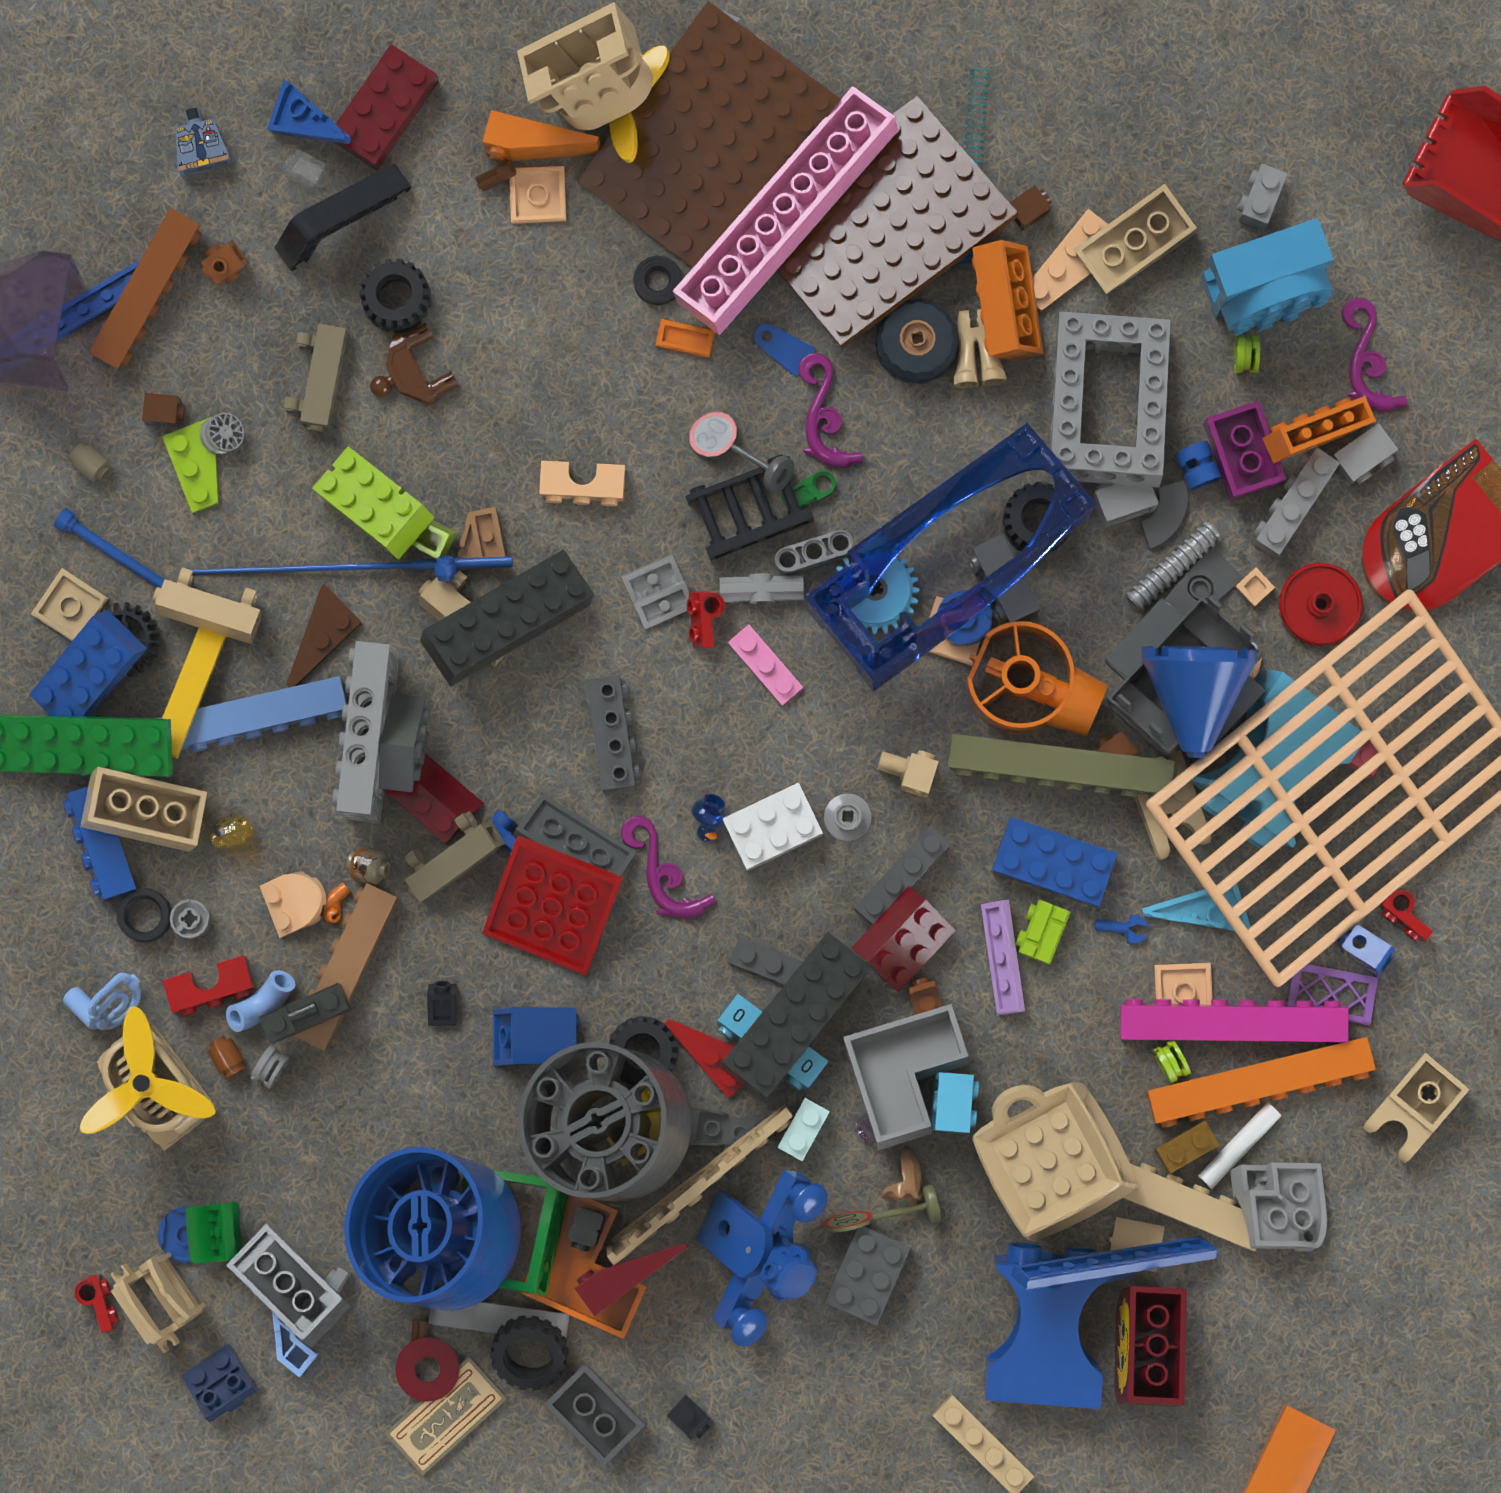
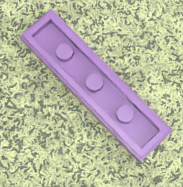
M1009 900L981 904L997 1016L1024 1012L1025 1006Z

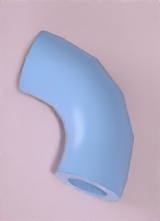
M273 971L263 986L253 995L241 1002L230 1005L226 1011V1019L230 1028L235 1032L247 1030L261 1023L260 1016L283 1006L295 988L293 977L284 971Z

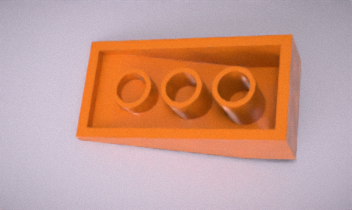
M493 110L490 111L482 141L486 155H490L489 159L498 163H504L506 160L520 161L596 155L600 150L598 136Z

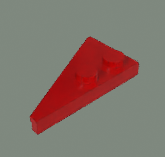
M670 1019L664 1023L728 1098L742 1087L739 1082L720 1068L722 1061L734 1048L733 1045Z

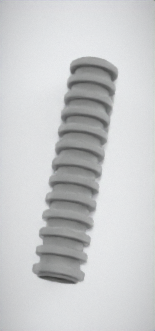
M1204 522L1202 528L1198 527L1196 529V534L1192 533L1189 540L1185 539L1183 541V546H1177V551L1170 553L1171 557L1166 556L1164 558L1165 562L1158 564L1159 568H1153L1151 575L1147 574L1144 581L1140 580L1138 582V587L1134 586L1132 592L1128 591L1126 593L1127 600L1136 610L1143 612L1145 610L1144 606H1150L1152 599L1156 600L1158 594L1162 595L1164 593V588L1168 589L1171 586V582L1175 583L1177 581V576L1181 577L1184 570L1188 571L1190 569V564H1196V559L1200 560L1203 557L1202 553H1208V548L1215 546L1214 542L1222 540L1221 534L1211 523Z

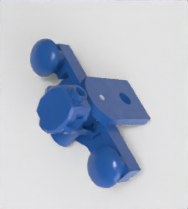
M783 1171L760 1219L730 1193L719 1190L696 1237V1240L734 1272L712 1319L721 1327L732 1329V1340L738 1346L745 1347L754 1344L762 1337L766 1330L767 1316L761 1309H750L754 1302L752 1299L758 1300L764 1286H766L770 1291V1295L777 1301L783 1302L787 1299H796L806 1295L809 1287L816 1280L818 1269L811 1262L808 1248L803 1244L793 1243V1226L796 1220L799 1222H810L816 1219L827 1205L828 1194L824 1186L820 1184L810 1185L811 1181L800 1172ZM729 1223L730 1230L726 1235V1226Z

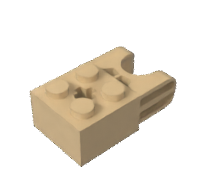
M1181 750L1175 751L1168 760L1175 761L1178 764L1177 777L1187 769ZM1161 756V757H1158V758H1155V759L1167 760V759H1165V758L1162 757V756ZM1189 781L1174 794L1173 798H1168L1160 805L1168 818L1172 817L1197 796L1193 784ZM1138 794L1135 800L1155 855L1159 860L1166 859L1170 853L1168 836L1146 807L1149 795ZM1199 808L1180 825L1189 828L1193 834L1207 823L1202 808ZM1209 835L1200 844H1209L1211 842V835Z
M1424 1053L1366 1121L1363 1129L1367 1133L1376 1132L1387 1121L1400 1122L1406 1129L1407 1139L1399 1150L1398 1155L1399 1159L1406 1163L1470 1089L1427 1053ZM1431 1085L1435 1088L1433 1091L1435 1098L1433 1100L1428 1098L1426 1101L1422 1098L1424 1093L1421 1089L1423 1086L1428 1088Z

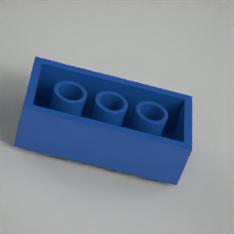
M105 610L90 618L29 695L50 716L92 717L147 648L112 613Z
M1010 817L991 872L1098 908L1101 904L1117 853Z

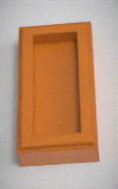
M661 319L655 347L709 358L715 332L711 329Z

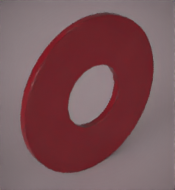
M433 1337L418 1338L408 1343L400 1352L396 1361V1378L401 1389L410 1397L419 1401H435L446 1396L456 1385L459 1377V1361L454 1350L446 1342ZM424 1357L436 1359L440 1366L438 1377L430 1382L420 1380L415 1373L416 1363Z

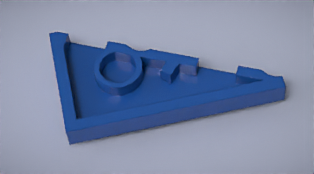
M283 81L267 130L279 135L344 144L350 143L351 137L292 84L288 81Z

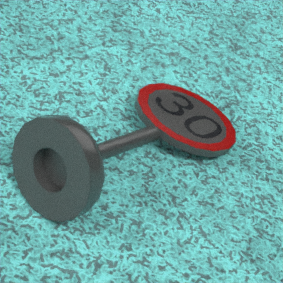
M710 412L701 416L693 424L690 430L689 441L692 449L698 455L706 458H717L726 454L729 450L734 451L766 470L763 484L773 494L780 492L790 481L794 472V461L787 456H779L770 464H767L735 445L738 429L734 420L729 415L721 412Z

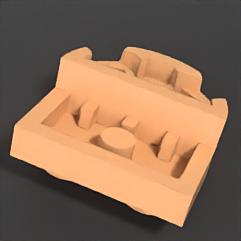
M300 871L279 876L260 885L279 938L288 936L305 927L315 925L321 920L323 905H326L327 900L325 890L317 878H312L305 874V872Z

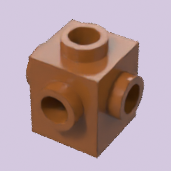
M233 239L222 247L219 243L215 244L205 252L207 257L201 261L204 266L202 267L204 274L210 281L214 280L217 285L223 280L227 284L241 275L238 270L248 263V260Z

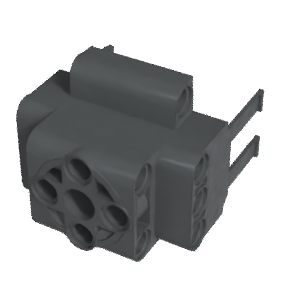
M1213 595L1208 597V601L1201 596L1184 616L1168 602L1160 599L1108 655L1105 661L1124 680L1107 698V706L1167 760L1180 746L1142 661V646L1158 648V654H1162V646L1227 647L1237 649V656H1240V648L1257 650V662L1263 657V651L1252 641L1255 633L1245 624H1242L1239 629L1220 612V607L1223 604ZM1250 675L1214 746L1224 738L1265 693V690Z

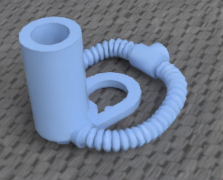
M119 973L106 986L101 988L99 993L97 992L92 999L81 988L75 987L65 994L63 1003L89 1029L111 1030L124 1024L125 1015L132 1006H139L138 1003H140L141 999L139 983L141 981L134 974ZM123 981L124 984L132 991V1001L130 1003L129 1008H127V1010L125 1011V1013H123V1015H121L119 1018L113 1020L127 1007L129 1002V997L127 993L124 991L114 992L104 1001V1003L101 1006H98V1003H100L103 997L108 995V993H110V991H112V989H114L116 985ZM122 997L121 1004L107 1015L105 1010L111 1008V1004L117 998Z

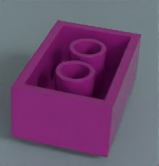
M1260 401L1205 419L1203 425L1216 463L1223 476L1222 480L1230 502L1283 485L1286 481V476L1281 462L1273 464L1262 439L1270 434V430Z

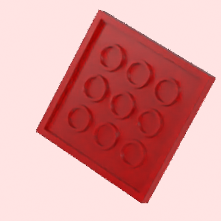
M518 835L482 934L586 976L623 877Z

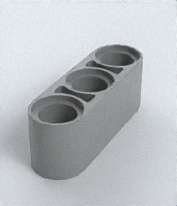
M838 530L784 547L776 553L775 567L783 575H792L845 558L852 551L853 538L847 531ZM837 538H843L847 541L848 547L844 551H838L833 547L832 543ZM813 546L818 547L822 552L820 558L814 560L806 555L807 549ZM784 555H791L795 559V564L790 568H785L780 564V558Z

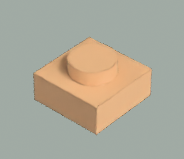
M1257 568L1253 569L1235 586L1236 590L1253 608L1275 588Z

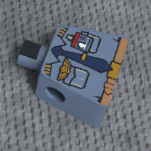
M191 108L184 111L187 125L179 126L175 129L177 166L180 175L184 177L233 165L214 119L203 121L200 108Z

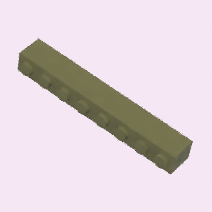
M953 734L948 767L951 770H955V775L962 777H972V773L983 774V779L999 781V776L1010 777V782L1026 784L1027 780L1038 781L1037 785L1042 787L1054 788V784L1058 783L1066 784L1065 789L1082 791V787L1093 788L1094 793L1109 795L1110 790L1121 791V796L1137 798L1138 794L1149 795L1150 799L1176 778L1178 764L1171 760Z

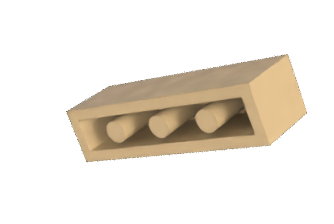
M952 1394L932 1413V1416L1010 1493H1019L1034 1478V1475Z

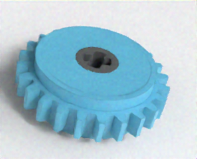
M874 546L873 552L868 553L867 548L863 547L862 555H858L857 552L853 551V560L850 561L846 557L843 559L845 568L837 566L836 571L840 574V577L833 576L832 581L838 584V586L831 587V593L837 594V597L832 599V604H840L836 609V613L844 612L845 616L842 621L844 623L849 620L853 621L851 626L853 630L860 625L862 626L861 631L863 634H865L867 628L872 629L873 635H876L879 628H882L883 633L887 634L888 626L891 625L893 629L897 630V621L900 620L905 624L907 619L904 614L912 615L914 613V610L909 606L910 604L917 605L918 602L916 598L912 597V595L919 593V588L913 587V584L918 582V577H910V574L914 572V568L906 569L905 565L908 560L904 558L899 561L897 559L899 552L896 551L891 556L888 555L887 547H885L883 553H880L877 546ZM878 584L880 585L879 591H883L881 595L876 593L873 597L870 595V589L867 588Z

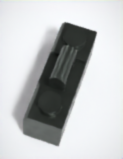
M336 983L264 1014L259 1018L269 1042L275 1044L347 1013L352 1009L341 984Z

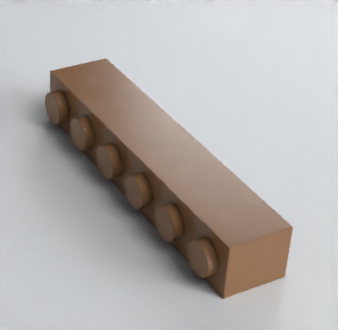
M366 883L364 888L359 887L353 900L354 903H357L353 913L348 912L341 925V928H344L343 934L340 939H334L329 953L333 955L328 965L323 963L317 975V979L320 982L316 990H310L308 996L339 983L350 1004L399 898ZM344 1014L294 1035V1037L327 1051Z

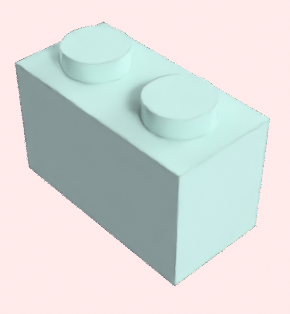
M804 1098L778 1148L803 1161L830 1111Z

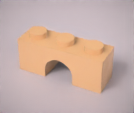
M541 461L540 497L545 498L547 503H562V499H573V504L589 505L590 500L601 501L603 506H617L618 502H624L625 465L597 464L596 476L593 481L586 485H579L570 478L569 462Z

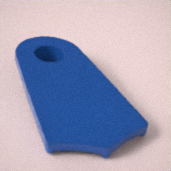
M771 324L760 325L754 333L756 344L795 377L799 375L798 370L801 360L808 354L814 353L815 350L813 346ZM763 332H770L772 339L765 342L762 340L761 335Z

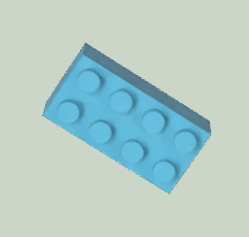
M943 1072L935 1075L931 1121L933 1132L966 1134L970 1133L971 1128L976 1127L977 1110L971 1109L972 1100L978 1098L979 1081H974V1075Z

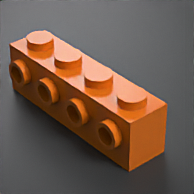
M1366 396L1353 401L1348 397L1336 402L1335 407L1332 409L1327 405L1313 412L1314 415L1311 417L1306 413L1292 419L1293 423L1287 425L1285 421L1271 427L1272 433L1262 439L1273 464L1355 433L1376 422Z

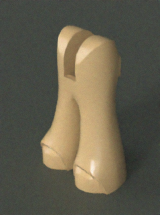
M977 309V325L979 324V327L971 328L972 322L969 317V310L959 311L958 360L954 374V387L962 389L979 386L975 344L979 346L982 385L995 386L1007 381L1005 370L999 358L989 357L985 349L984 339L986 336L984 325L980 319L981 309Z

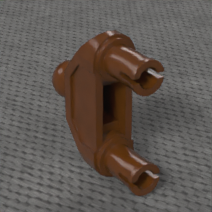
M426 323L406 334L401 332L393 335L386 362L390 376H377L372 379L370 390L373 395L385 397L390 393L392 387L396 385L400 394L427 405H432L436 403L438 396L459 387L452 371L430 383L425 381L411 355L412 348L433 339Z

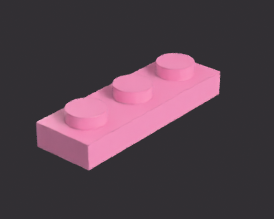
M747 625L728 642L731 648L782 706L803 689V686L750 625Z

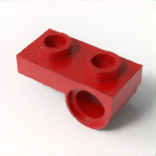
M707 591L689 592L687 611L691 616L689 639L693 643V648L714 647L712 618L719 617L725 608L724 599L717 593ZM709 598L711 601V609L707 612L705 610L704 604L705 601Z
M1405 890L1394 892L1379 905L1383 910L1381 915L1392 924H1395L1397 921L1404 926V934L1413 941L1417 942L1418 939L1422 942L1426 941L1433 931L1410 913L1415 905L1412 894ZM1396 896H1401L1406 900L1407 906L1404 911L1395 909L1393 900Z
M101 1274L79 1282L74 1290L75 1298L82 1305H94L101 1333L116 1329L114 1323L119 1322L115 1307L109 1306L107 1296L111 1295L108 1280L102 1279ZM87 1284H91L96 1290V1295L92 1300H87L83 1296V1288Z

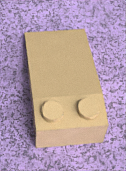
M1163 184L1074 250L1104 292L1108 294L1175 250L1198 232L1197 227L1171 191Z

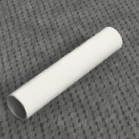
M1267 1102L1198 1174V1178L1202 1179L1210 1189H1213L1281 1117V1114Z

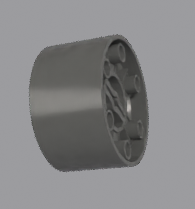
M588 1042L576 1044L557 1052L536 1070L522 1095L518 1114V1129L521 1145L527 1160L535 1172L550 1186L575 1197L607 1202H626L642 1198L656 1191L679 1168L690 1141L691 1114L688 1100L681 1084L674 1074L661 1062L649 1055L608 1043ZM604 1057L606 1061L605 1066L599 1071L597 1059ZM626 1058L637 1063L647 1074L630 1091L618 1083ZM586 1064L590 1080L574 1086L569 1078ZM649 1087L651 1097L647 1102H643L641 1094ZM613 1095L618 1099L603 1108L589 1110L598 1099L604 1096ZM553 1106L560 1108L557 1122L558 1130L550 1131ZM661 1111V1129L659 1139L656 1141L646 1137L648 1128L647 1113ZM622 1134L619 1141L607 1150L598 1151L593 1147V1145L608 1137H618ZM644 1145L647 1149V1155L640 1161L637 1151L639 1147ZM570 1154L583 1162L578 1173L577 1182L565 1172L560 1164ZM627 1157L639 1173L628 1182L616 1187L612 1163ZM594 1171L597 1180L593 1186H589L588 1180L591 1172Z

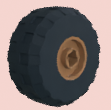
M914 299L904 302L880 321L876 332L875 346L880 363L891 376L905 383L923 384L939 378L949 369L957 354L959 338L955 322H953L950 314L945 309L932 301Z

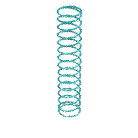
M972 68L970 69V74L974 73L972 72L974 70H989L984 68ZM971 74V75L973 76V77H971V78H974V77H985V79L990 78L989 76H985V75H977V76H974L973 74ZM969 78V81L972 83V84L969 85V88H970V86L973 85V84H984V86H988V85H989L988 83H984V82L973 83V82L970 80L971 78ZM971 89L972 91H970V92H973V91H984V93H988V90H982V89H978V90H973V89ZM972 97V98H969V99L967 100V102H968L969 104H971V105H969V106H973V105H985V106H982V107H987L986 104H972V103L969 102V100H970V99H973V98H986V99H983V100H987V99H988L987 97ZM969 110L970 112H968V113L966 114V116H967L968 118H970V117L968 116L969 113H973V112H984V113H982V114H986L987 112H986V111H971V110ZM971 118L967 120L969 121L973 119H983L981 121H986L985 118ZM967 123V125H969L968 127H973V126H982L981 128H985V127H986V126H984V125H971V126H970V124ZM967 131L968 133L966 134V135H968V134H973V133H981L980 135H985V133H983V132H971V133H969V131ZM965 135V138L968 139V140L965 141L964 144H965L966 142H968V141H973V140H979V142H984V140H982V139H971V140H969V138H967L966 135ZM966 145L967 148H965V149H968V148H975V147H977V148H979V149H984V147H981V146H971V147H969L968 145ZM971 153V154H968V155L983 156V154H980V153ZM973 160L974 162L983 163V161Z

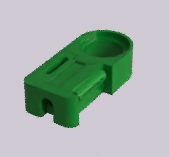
M819 471L792 486L799 506L804 508L813 503L814 499L819 502L831 495L835 490L836 480L830 472ZM819 477L830 479L832 485L828 491L821 492L816 488L815 482ZM782 493V494H781V498H782L783 502H784V503L786 504V506H787V503H786V501H785L784 495H783V493Z

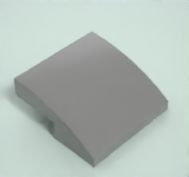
M672 554L621 576L644 629L687 611L689 590Z

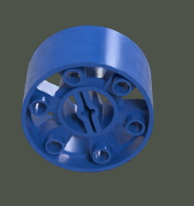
M411 1147L386 1155L371 1166L362 1176L348 1203L344 1223V1237L348 1257L355 1272L377 1294L387 1299L429 1309L456 1311L482 1302L494 1293L502 1281L506 1279L519 1250L521 1223L518 1206L511 1190L504 1180L492 1169L476 1161L432 1148ZM459 1171L470 1184L463 1194L454 1191L460 1180ZM420 1177L423 1190L406 1194V1189ZM417 1267L424 1271L419 1296L414 1295L404 1285L405 1281L416 1273ZM460 1268H462V1269L459 1271V1273L456 1275V1272H455V1271H457V1270H459Z

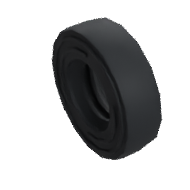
M659 255L648 257L640 262L633 277L634 288L638 296L648 304L658 306L668 304L675 299L673 290L683 280L681 270L676 262L668 257ZM656 270L665 272L669 278L666 288L659 291L651 289L647 283L649 274Z

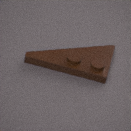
M325 584L320 588L286 684L289 688L297 686L362 623Z

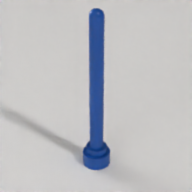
M64 508L54 522V527L62 532L67 531L70 533L72 531L155 587H162L164 582L162 577L78 523L79 519L75 517V513Z

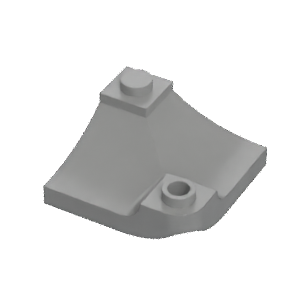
M1271 1162L1267 1165H1239L1230 1170L1233 1198H1237L1241 1206L1248 1230L1250 1248L1295 1249V1251L1308 1252L1322 1245L1327 1230V1210L1321 1163ZM1304 1234L1308 1237V1242L1304 1239Z

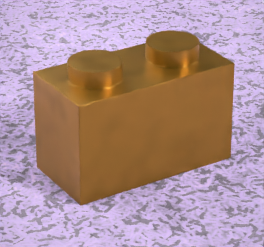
M1201 1121L1154 1148V1151L1166 1172L1171 1174L1220 1145L1207 1122Z

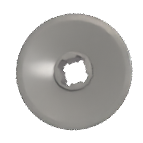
M841 794L828 803L824 812V822L826 828L834 837L844 841H851L860 838L866 833L871 823V811L868 804L861 797L854 794ZM844 811L853 812L852 822L842 821Z

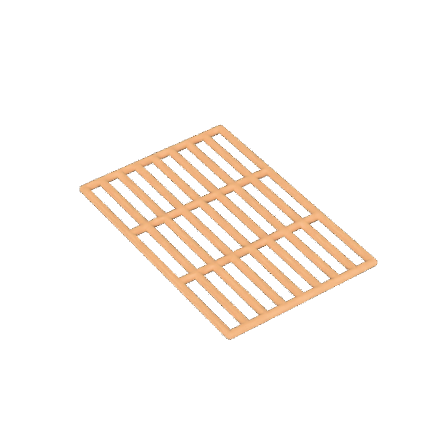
M1408 589L1215 745L1211 752L1205 754L1204 758H1199L1147 801L1146 807L1275 987H1281L1501 804L1500 790L1449 833L1440 822L1444 816L1501 770V755L1434 811H1432L1424 799L1498 737L1501 738V718L1414 591ZM1409 604L1417 617L1340 678L1332 665L1405 605ZM1424 626L1432 639L1356 701L1348 687ZM1439 648L1447 662L1371 723L1363 709ZM1452 671H1455L1462 684L1387 745L1378 732ZM1324 673L1332 686L1255 748L1246 735L1319 675ZM1470 693L1477 706L1402 767L1394 754L1460 699ZM1339 695L1347 709L1275 768L1270 770L1262 757ZM1485 715L1493 728L1417 789L1409 776ZM1352 718H1355L1362 731L1286 793L1278 779ZM1370 740L1378 753L1302 815L1293 802ZM1238 743L1246 756L1172 817L1168 818L1160 805L1233 745ZM1385 762L1394 775L1317 837L1309 824ZM1253 765L1262 778L1184 841L1176 827ZM1401 784L1409 797L1333 859L1324 846ZM1269 787L1277 801L1200 863L1192 849ZM1416 806L1424 819L1348 881L1340 868ZM1285 810L1293 823L1216 885L1207 872L1280 812ZM1431 828L1439 841L1366 902H1363L1355 890ZM1301 832L1309 845L1236 905L1231 907L1223 894L1297 833ZM1316 854L1324 867L1247 929L1239 916ZM1331 876L1339 886V889L1263 951L1255 938ZM1347 898L1355 911L1278 973L1270 960Z

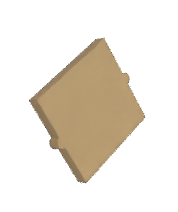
M1116 1217L1113 1236L1109 1238L1111 1242L1110 1251L1162 1243L1165 1226ZM1157 1268L1146 1271L1157 1272Z

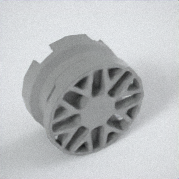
M220 413L207 419L200 429L202 445L208 452L223 455L238 448L244 438V428L240 420L230 413Z
M187 899L180 901L174 906L170 914V923L176 934L183 938L196 939L207 933L211 925V915L204 904L197 900Z
M270 1045L263 1053L250 1077L255 1081H262L264 1083L263 1086L269 1090L276 1084L291 1058L286 1053L280 1054L277 1052L278 1048Z

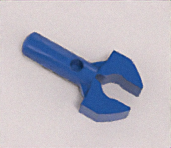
M1130 915V920L1125 923L1097 919L1094 923V928L1098 931L1124 934L1128 939L1127 943L1137 944L1147 936L1136 935L1129 928H1132L1134 925L1146 927L1149 925L1141 916Z

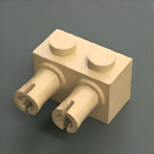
M918 750L917 754L912 753L911 757L908 756L907 758L883 751L877 770L901 777L900 780L903 782L900 790L927 798L939 761L933 760V754Z

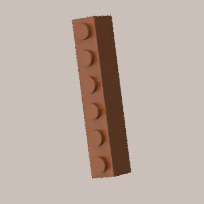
M170 207L88 353L118 370L121 366H128L134 355L130 351L135 341L141 343L148 330L144 325L149 317L154 319L161 307V304L157 302L163 293L168 295L175 283V280L171 279L176 269L181 271L189 258L185 255L190 245L195 247L202 235V232L199 231L201 226L199 223Z

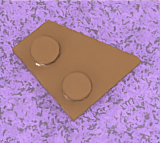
M496 507L468 512L457 558L506 557ZM457 569V572H458V571L463 572V571H468V570H472V569Z

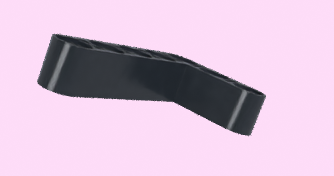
M392 164L295 215L288 223L274 249L289 270L294 271L297 269L295 266L303 261L306 263L311 258L323 238L396 201L399 194L404 191L409 192L412 186L398 166Z

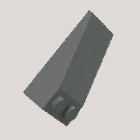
M267 1224L226 1265L274 1314L311 1348L351 1307L329 1283Z

